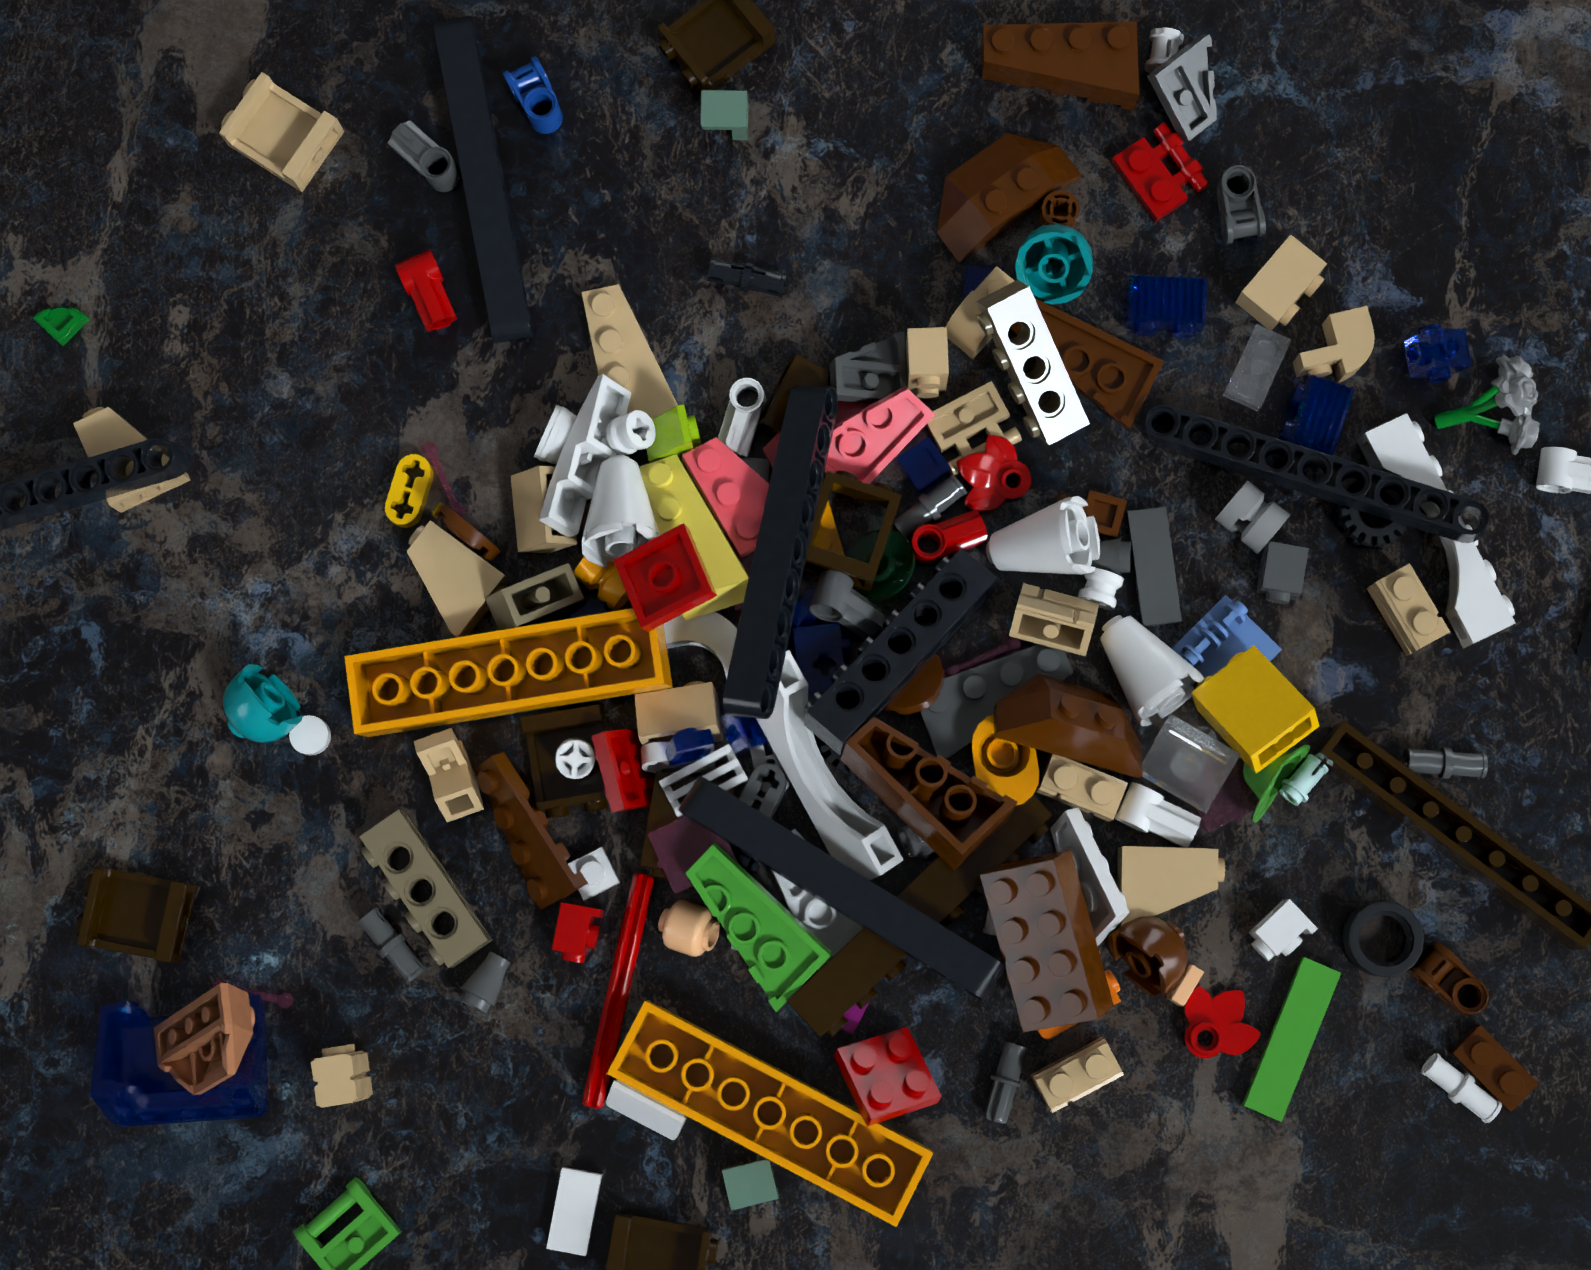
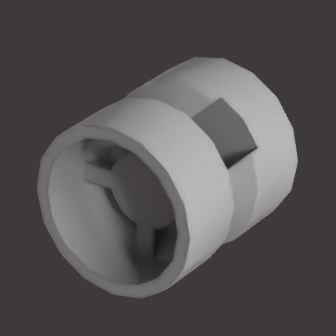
M1247 480L1215 520L1231 533L1239 531L1241 533V541L1258 554L1286 522L1290 514L1274 501L1266 503L1264 501L1265 494Z

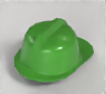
M1308 744L1302 745L1298 749L1293 746L1257 774L1244 762L1243 774L1245 782L1260 800L1255 809L1252 822L1256 823L1262 818L1281 789V781L1285 778L1288 779L1304 761L1310 750Z

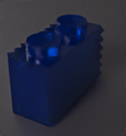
M1150 275L1129 276L1125 287L1124 329H1134V334L1138 336H1153L1157 334V330L1172 331L1173 336L1180 338L1194 337L1196 332H1202L1206 325V278L1152 277Z
M1310 374L1304 384L1297 383L1293 391L1290 405L1295 406V411L1291 420L1285 418L1278 439L1333 456L1355 389Z

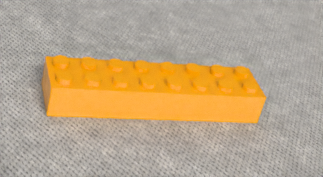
M633 608L344 656L354 734L365 737L673 688L664 624L649 632L644 631L640 627Z
M650 1000L644 1001L607 1072L608 1075L895 1227H897L933 1155L931 1148L881 1122L867 1127L859 1110Z

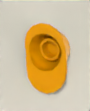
M994 714L987 716L978 724L972 736L975 777L987 783L986 787L1003 797L1007 795L1017 801L1016 806L1023 804L1034 795L1039 784L1036 749L994 737Z

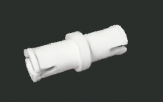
M1434 1053L1424 1063L1421 1074L1426 1075L1448 1093V1099L1456 1104L1460 1102L1481 1118L1484 1123H1490L1498 1115L1502 1108V1103L1477 1086L1475 1078L1469 1073L1462 1074L1438 1053Z

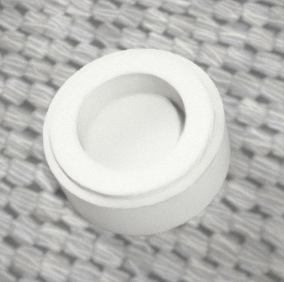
M307 715L303 716L302 721L289 732V739L291 745L298 752L305 755H317L328 747L331 740V731L324 720L316 716Z

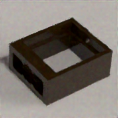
M838 470L835 473L827 471L821 486L804 570L820 575L824 570L842 572L853 580L854 587L870 592L902 495L895 493L894 488L883 483H873V485L858 481L854 474ZM831 491L887 509L869 564L813 546Z

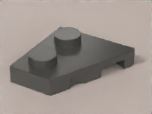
M904 332L895 333L890 338L878 343L873 342L863 346L856 352H848L838 356L829 363L830 386L835 388L838 401L873 404L900 388L907 387Z

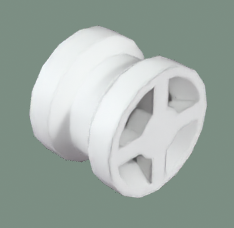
M635 410L625 416L611 420L606 428L608 444L619 455L627 456L637 450L648 448L653 444L656 437L655 425L652 419L641 410Z
M1096 568L1094 572L1085 574L1084 577L1087 581L1085 587L1080 589L1078 598L1100 603L1099 608L1114 610L1117 603L1114 596L1116 590L1122 587L1124 579L1115 573Z
M578 737L568 738L557 748L555 755L556 766L565 777L571 779L583 778L593 769L595 763L594 750L585 739Z

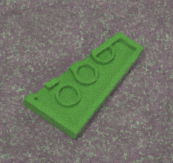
M716 842L686 872L687 877L712 915L717 917L726 931V936L734 949L737 948L745 960L757 984L761 985L769 997L768 1001L775 1012L831 956V950Z

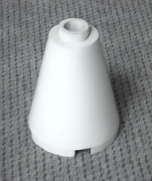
M613 455L601 463L581 540L582 554L586 559L598 566L607 567V561L614 562V559L660 536L639 465L636 461L625 455Z
M1080 496L1066 497L994 532L986 545V554L989 562L1001 571L1084 575L1095 571L1096 567L1091 566L1092 560H1098L1100 556V538L1094 516H1086L1082 507L1088 506L1084 499Z
M1117 615L1102 627L1104 633L1100 641L1134 717L1141 726L1151 725L1152 722L1148 717L1156 713L1161 719L1171 714L1192 697L1191 692L1194 690L1192 685L1195 682L1201 684L1204 681V677L1195 667L1132 616L1123 618L1121 615Z

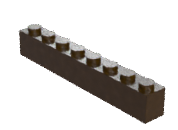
M1346 721L1333 726L1313 753L1314 756L1322 761L1321 764H1325L1330 771L1569 949L1586 950L1591 943L1590 902Z
M1033 795L1025 803L1015 806L1010 818L956 870L939 856L897 898L937 923L943 921L948 926L964 911L959 904L970 893L976 899L984 892L980 875L999 864L1016 861L1021 856L1016 849L1027 839L1034 844L1050 828L1045 821L1052 814ZM863 928L801 987L787 1003L818 1037H821L825 1032L830 1037H833L849 1021L844 1014L856 1004L861 1010L878 993L873 988L876 983L884 976L890 982L907 966L902 960L907 954Z

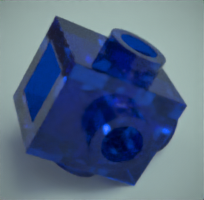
M1432 324L1419 328L1418 335L1403 341L1410 378H1427L1428 383H1438L1449 380L1451 375L1472 367L1465 329H1442L1441 324Z

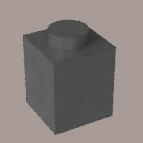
M1269 541L1263 547L1256 593L1266 595V601L1279 604H1289L1290 599L1295 600L1302 594L1309 548Z

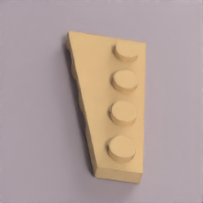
M617 284L582 292L598 376L604 374L631 392L626 414L635 410H641L647 413L651 419H654L673 407L678 406L620 285Z

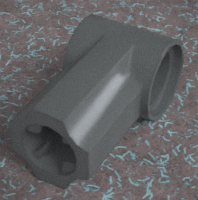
M411 120L400 123L393 130L388 145L421 174L433 189L438 192H448L458 185L461 178L460 169L446 149L439 147ZM447 164V168L443 173L433 175V171L437 166Z
M834 570L822 571L811 601L810 612L821 620L840 623L864 640L871 635L874 637L876 632L883 627L882 625L885 621L886 615L882 613V609L852 589L854 582L848 575Z

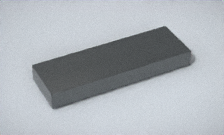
M1166 507L1127 511L1126 518L1132 548V562L1141 624L1144 627L1181 623L1182 618Z

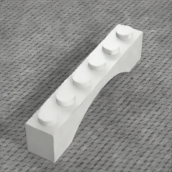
M1407 413L1365 432L1357 440L1371 468L1447 491L1440 478L1442 476V469L1439 462L1433 455L1429 456L1422 443L1424 442V434L1421 427L1416 421L1411 422ZM1423 502L1419 505L1428 517H1436L1440 514L1439 507L1433 502ZM1459 516L1458 520L1461 526L1472 530V527L1465 525L1461 516ZM1440 536L1446 551L1450 573L1449 598L1445 614L1462 647L1466 648L1516 624L1512 617L1515 615L1513 605L1506 595L1500 594L1494 582L1497 579L1494 568L1488 560L1482 559L1476 547L1478 546V540L1471 543H1461Z
M788 650L785 655L773 713L768 719H756L831 857L868 880H872L903 861V858L885 825L871 817L852 801L826 766L816 744L814 733L804 726L807 712L804 707L808 702V683L790 650Z

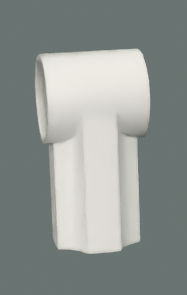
M742 378L737 380L730 389V400L718 439L738 457L748 458L761 413L766 407L767 399L758 381L752 378ZM748 389L756 391L758 393V400L754 405L743 407L738 403V397L743 391Z
M1542 448L1536 488L1549 493H1570L1571 491L1591 494V458L1577 456L1576 451L1568 448Z
M1131 782L1115 819L1144 833L1149 831L1182 848H1188L1199 828L1201 817L1163 800L1164 796L1156 791Z

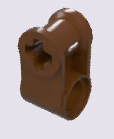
M1435 941L1431 946L1432 952L1417 967L1413 966L1408 970L1421 986L1435 995L1455 1014H1476L1484 1010L1488 1004L1489 994L1485 985L1462 964L1453 952L1440 942ZM1463 985L1470 987L1475 996L1473 1004L1468 1008L1462 1006L1457 997L1458 991Z

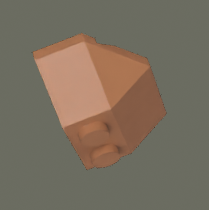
M220 983L155 1026L154 1036L158 1067L164 1072H170L175 1081L193 1095H201L235 1075L252 1037L255 1023V1013L250 1006L248 993L229 983Z

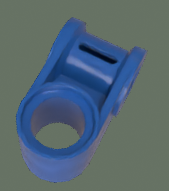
M533 56L530 58V63L512 72L507 70L502 72L514 99L520 104L532 128L541 134L555 132L562 124L563 115L557 97L538 58ZM540 107H551L550 112L545 115L535 114Z

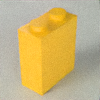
M1254 645L1247 651L1234 655L1224 668L1213 676L1205 677L1204 681L1201 684L1198 683L1196 689L1191 692L1197 711L1255 774L1319 727L1315 708Z

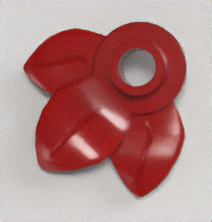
M988 435L985 453H972L956 462L962 477L970 485L974 486L964 500V505L972 510H995L1006 498L1016 499L1023 496L1031 485L1032 479L1029 469L1025 464L1017 460L1013 444L1001 436ZM1008 474H1018L1019 482L1016 486H1007L1005 480Z
M1201 986L1193 990L1184 1006V1013L1189 1023L1185 1031L1184 1040L1187 1049L1193 1055L1199 1058H1212L1220 1052L1239 1055L1250 1049L1257 1042L1261 1035L1260 1032L1254 1027L1241 1022L1245 1008V997L1241 990L1224 991L1213 999ZM1203 1030L1208 1031L1211 1035V1041L1206 1046L1200 1045L1197 1040L1199 1032Z

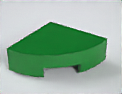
M70 307L44 309L33 317L62 346L90 320L81 311Z

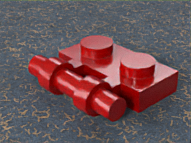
M1166 123L1159 125L1153 131L1160 141L1158 146L1152 148L1145 137L1114 156L1111 161L1155 223L1186 203L1188 196L1181 187L1190 183L1195 191L1199 193L1209 185V182L1202 174L1204 169L1198 160L1193 161L1182 146L1184 143L1177 132L1172 133ZM1169 155L1180 169V172L1172 176L1161 161Z
M621 729L592 735L595 748L594 755L601 770L605 785L604 792L610 804L611 812L650 807L654 779L649 777L648 772L642 769V744L639 742L637 730Z

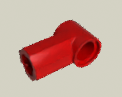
M430 249L395 264L401 282L407 294L412 296L417 312L428 332L450 326L453 321L458 319L442 284L444 281L443 276Z
M976 509L934 525H922L917 528L910 541L909 554L911 558L919 565L931 566L946 555L956 554L961 548L965 551L987 543L989 539L982 516H980ZM924 537L931 538L936 542L938 550L930 554L924 553L919 549L917 541Z

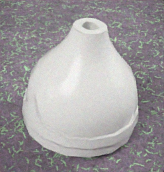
M556 405L534 457L543 462L557 464L577 416L565 407Z

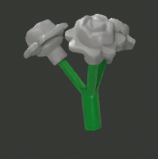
M1503 355L1496 359L1497 364L1500 366L1498 368L1499 377L1491 382L1492 387L1469 406L1435 414L1434 417L1438 429L1470 421L1495 428L1497 433L1508 436L1511 452L1513 455H1517L1520 448H1532L1537 441L1540 423L1532 419L1531 413L1532 406L1537 402L1538 392L1536 390V383L1531 379L1533 372H1531L1532 368L1519 355L1511 358ZM1497 406L1500 408L1508 406L1516 418L1513 421L1504 418L1498 421L1477 414Z

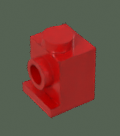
M561 902L552 950L562 952L561 960L584 963L589 948L595 949L598 941L599 925H594L595 917L603 918L604 910Z

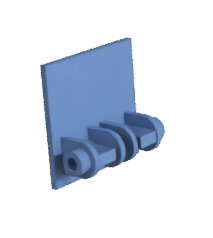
M1227 595L1171 648L1195 667L1204 678L1216 674L1227 665L1234 655L1247 651L1253 645L1269 661L1282 650L1246 615L1248 609L1238 600L1234 603Z

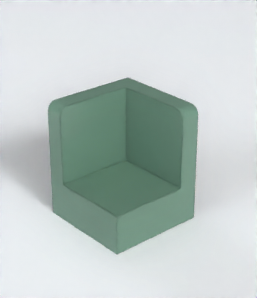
M701 90V128L704 130H732L733 140H748L749 102L747 91Z
M768 1159L743 1165L737 1163L723 1167L722 1174L731 1211L779 1199L778 1187H776L771 1163Z

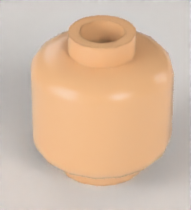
M682 899L676 901L670 909H664L659 919L658 929L662 932L663 943L667 948L697 957L705 951H711L714 948L720 933V922L716 920V917L712 915L707 906Z

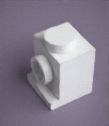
M1290 899L1282 900L1248 933L1255 939L1251 944L1253 948L1265 960L1269 961L1281 952L1285 956L1289 955L1302 943L1303 940L1299 936L1302 932L1304 935L1313 934L1318 928Z

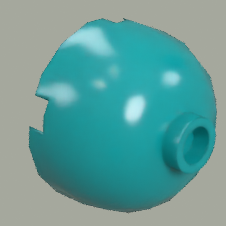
M1058 223L1043 225L1032 231L1020 246L1015 263L1017 280L1028 285L1034 296L1044 299V303L1051 305L1067 303L1080 296L1091 279L1094 267L1091 246L1084 235L1073 227Z
M248 664L226 686L223 696V709L228 720L227 725L231 732L240 738L245 737L259 743L277 741L287 735L302 721L303 715L299 717L296 715V711L301 708L299 701L287 685L276 675L272 674L267 678L259 673L263 667Z

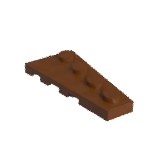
M1035 298L1072 385L1129 432L1164 361ZM1015 322L1012 324L1008 332L1014 337L1018 336L1021 330V323Z
M501 752L493 755L476 767L474 770L477 774L478 785L482 792L487 795L494 811L495 822L503 830L510 845L511 856L514 862L519 865L527 882L528 893L536 902L539 910L541 911L555 905L588 884L581 872L574 874L567 864L566 860L569 859L570 854L563 843L555 844L546 831L549 821L542 810L532 808L528 803L530 792L506 754Z

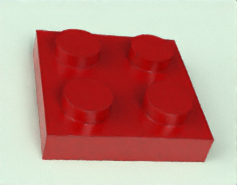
M684 523L614 559L640 627L646 632L717 596L692 534Z
M908 1027L837 1048L834 1054L835 1061L867 1127L937 1104L942 1097Z

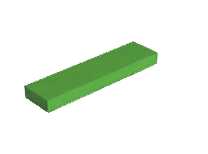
M1301 957L1242 1103L1243 1106L1282 1122L1341 972L1306 957Z

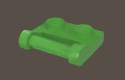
M354 1177L346 1185L347 1190L309 1224L302 1223L294 1231L296 1239L322 1270H360L402 1232L374 1199L366 1185L357 1177ZM357 1202L364 1211L330 1242L323 1246L318 1236Z

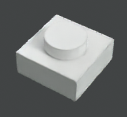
M603 847L568 863L574 874L581 872L588 884L578 889L583 900H587L620 883Z

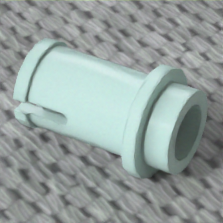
M1311 754L1307 755L1305 761L1289 779L1285 778L1281 781L1280 794L1296 806L1301 802H1307L1309 799L1307 794L1322 776L1329 771L1328 767L1325 764H1322L1320 767L1319 764L1322 762L1320 759Z

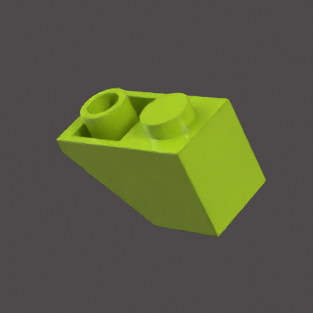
M684 404L675 406L652 419L655 425L656 437L653 444L646 448L649 463L675 454L681 460L683 454L702 445L695 415L687 417Z

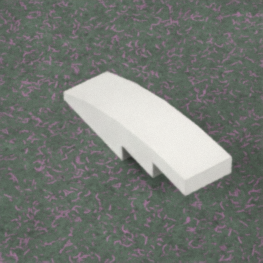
M604 374L597 377L577 415L549 483L539 521L566 537L579 533L586 501L593 496L599 467L603 461L617 454L608 444L606 428L611 420L626 415L631 397L630 391Z

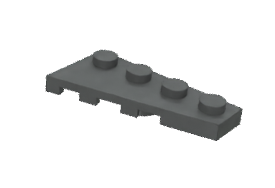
M1037 644L944 678V684H942V688L939 691L940 695L936 701L923 711H920L936 757L940 755L947 760L971 744L975 729L987 716L994 714L995 704L1036 675L1042 674L1063 681L1071 676L1073 671L1065 651Z

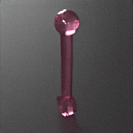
M427 444L424 447L423 453L425 457L430 458L449 500V508L462 517L465 514V507L457 502L437 457L438 447L434 444Z
M1009 637L1005 644L944 670L946 676L950 677L1008 650L1015 652L1020 649L1021 641L1018 638Z
M218 979L213 983V988L220 983L229 982L225 979ZM235 986L247 992L251 998L275 1002L281 1008H289L293 1004V997L289 993L276 995Z

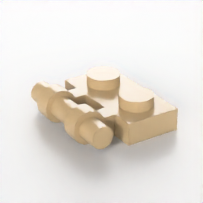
M992 381L934 410L935 416L926 424L941 453L954 446L959 453L958 457L947 462V466L953 475L960 473L956 466L957 460L972 453H985L986 442L972 449L967 439L984 430L987 435L1001 436L1013 445L1022 441L1016 427L1002 433L998 423L1008 419L1010 414Z

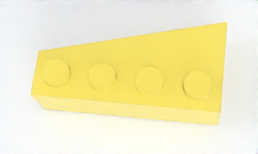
M677 454L640 466L659 534L662 535L683 523L689 528L717 593L716 597L683 613L682 616L685 620L688 621L743 603L749 576Z

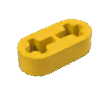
M418 454L407 455L399 461L385 503L387 517L401 528H409L419 522L433 482L434 471L432 466L424 457ZM416 464H419V468L424 472V476L416 477L413 487L409 488L411 478L406 474L407 469H414ZM410 494L408 505L413 508L412 514L405 513L403 519H399L400 514L394 510L395 506L403 505L406 495Z

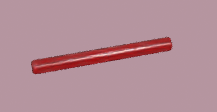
M635 873L632 877L583 1094L582 1104L595 1109H601L604 1106L610 1075L607 1072L615 1058L654 885V877L647 874Z

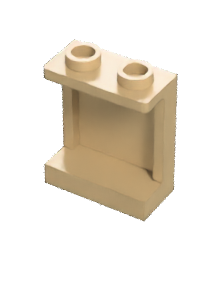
M261 72L256 80L253 79L247 84L243 92V99L236 109L226 114L219 134L228 146L303 192L345 131L337 118L326 111L321 114L274 84L268 75Z

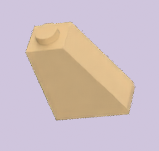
M109 407L91 409L83 414V419L73 423L88 458L148 440ZM165 454L161 458L162 465L164 466L169 461V457ZM130 461L126 467L127 477L133 471V461ZM185 472L177 478L110 497L106 500L109 506L121 513L191 480L188 473Z
M430 520L426 527L421 525L412 534L408 542L411 546L407 553L450 632L455 637L468 636L489 610L485 599L504 589L510 580L502 572Z
M1118 847L1117 888L1123 893L1130 913L1117 927H1121L1125 923L1139 917L1156 916L1217 890L1218 882H1224L1225 860L1224 858H1218V849Z

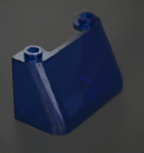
M248 993L250 1006L255 1013V1023L252 1037L236 1074L201 1095H193L176 1082L170 1072H164L158 1067L154 1027L170 1016L149 1017L145 1010L132 1001H120L115 1005L101 1006L90 1096L111 1123L121 1126L243 1119L265 1115L268 1109L265 1003L261 996Z

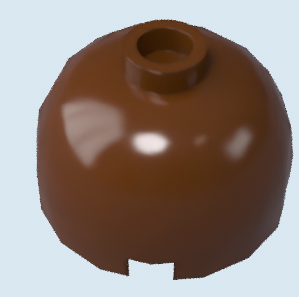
M1153 916L1139 917L1125 923L1109 935L1108 945L1114 960L1117 961L1122 957L1131 968V970L1123 973L1140 990L1150 996L1156 997L1160 993L1164 996L1182 979L1187 968L1188 954L1184 943L1185 937L1181 929L1172 922L1167 923Z

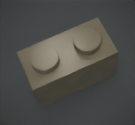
M567 563L501 589L485 600L498 630L524 626L566 609L583 600L584 597L570 564Z

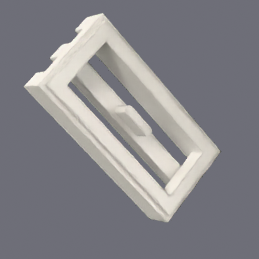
M730 744L659 781L677 817L683 815L678 811L680 803L677 799L688 794L696 780L675 791L672 790L671 785L727 756L729 762L702 777L712 781L734 769L737 776L718 785L725 791L748 780Z

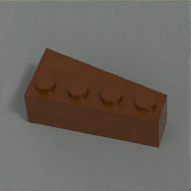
M1137 21L983 25L981 37L982 79L1029 89L1033 86L1051 90L1050 93L1064 96L1065 94L1088 98L1087 101L1098 104L1107 102L1121 105L1122 109L1134 111L1139 98Z
M871 718L845 742L840 760L949 866L956 870L1010 818L1017 801L1007 795L1003 797L986 787L987 783L975 776L970 778L950 766V761L940 755L937 757L918 747L919 743L879 719Z

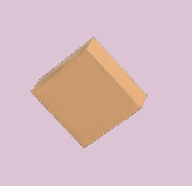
M1187 964L1184 976L1166 994L1167 999L1178 1006L1184 1007L1204 971L1192 964Z

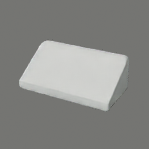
M618 1079L614 1080L606 1099L608 1107L671 1140H675L678 1137L687 1119V1116Z

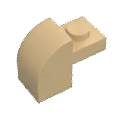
M997 266L975 291L972 290L946 325L947 338L972 359L992 339L991 335L988 337L985 335L979 325L977 315L981 314L976 301L1014 282L1011 277Z
M1367 306L1330 314L1322 324L1327 347L1299 353L1293 361L1296 377L1309 375V379H1317L1330 375L1333 368L1338 383L1352 377L1367 361L1374 347V329Z
M452 728L414 741L416 753L429 775L434 800L446 822L484 810L479 786L462 741H458Z

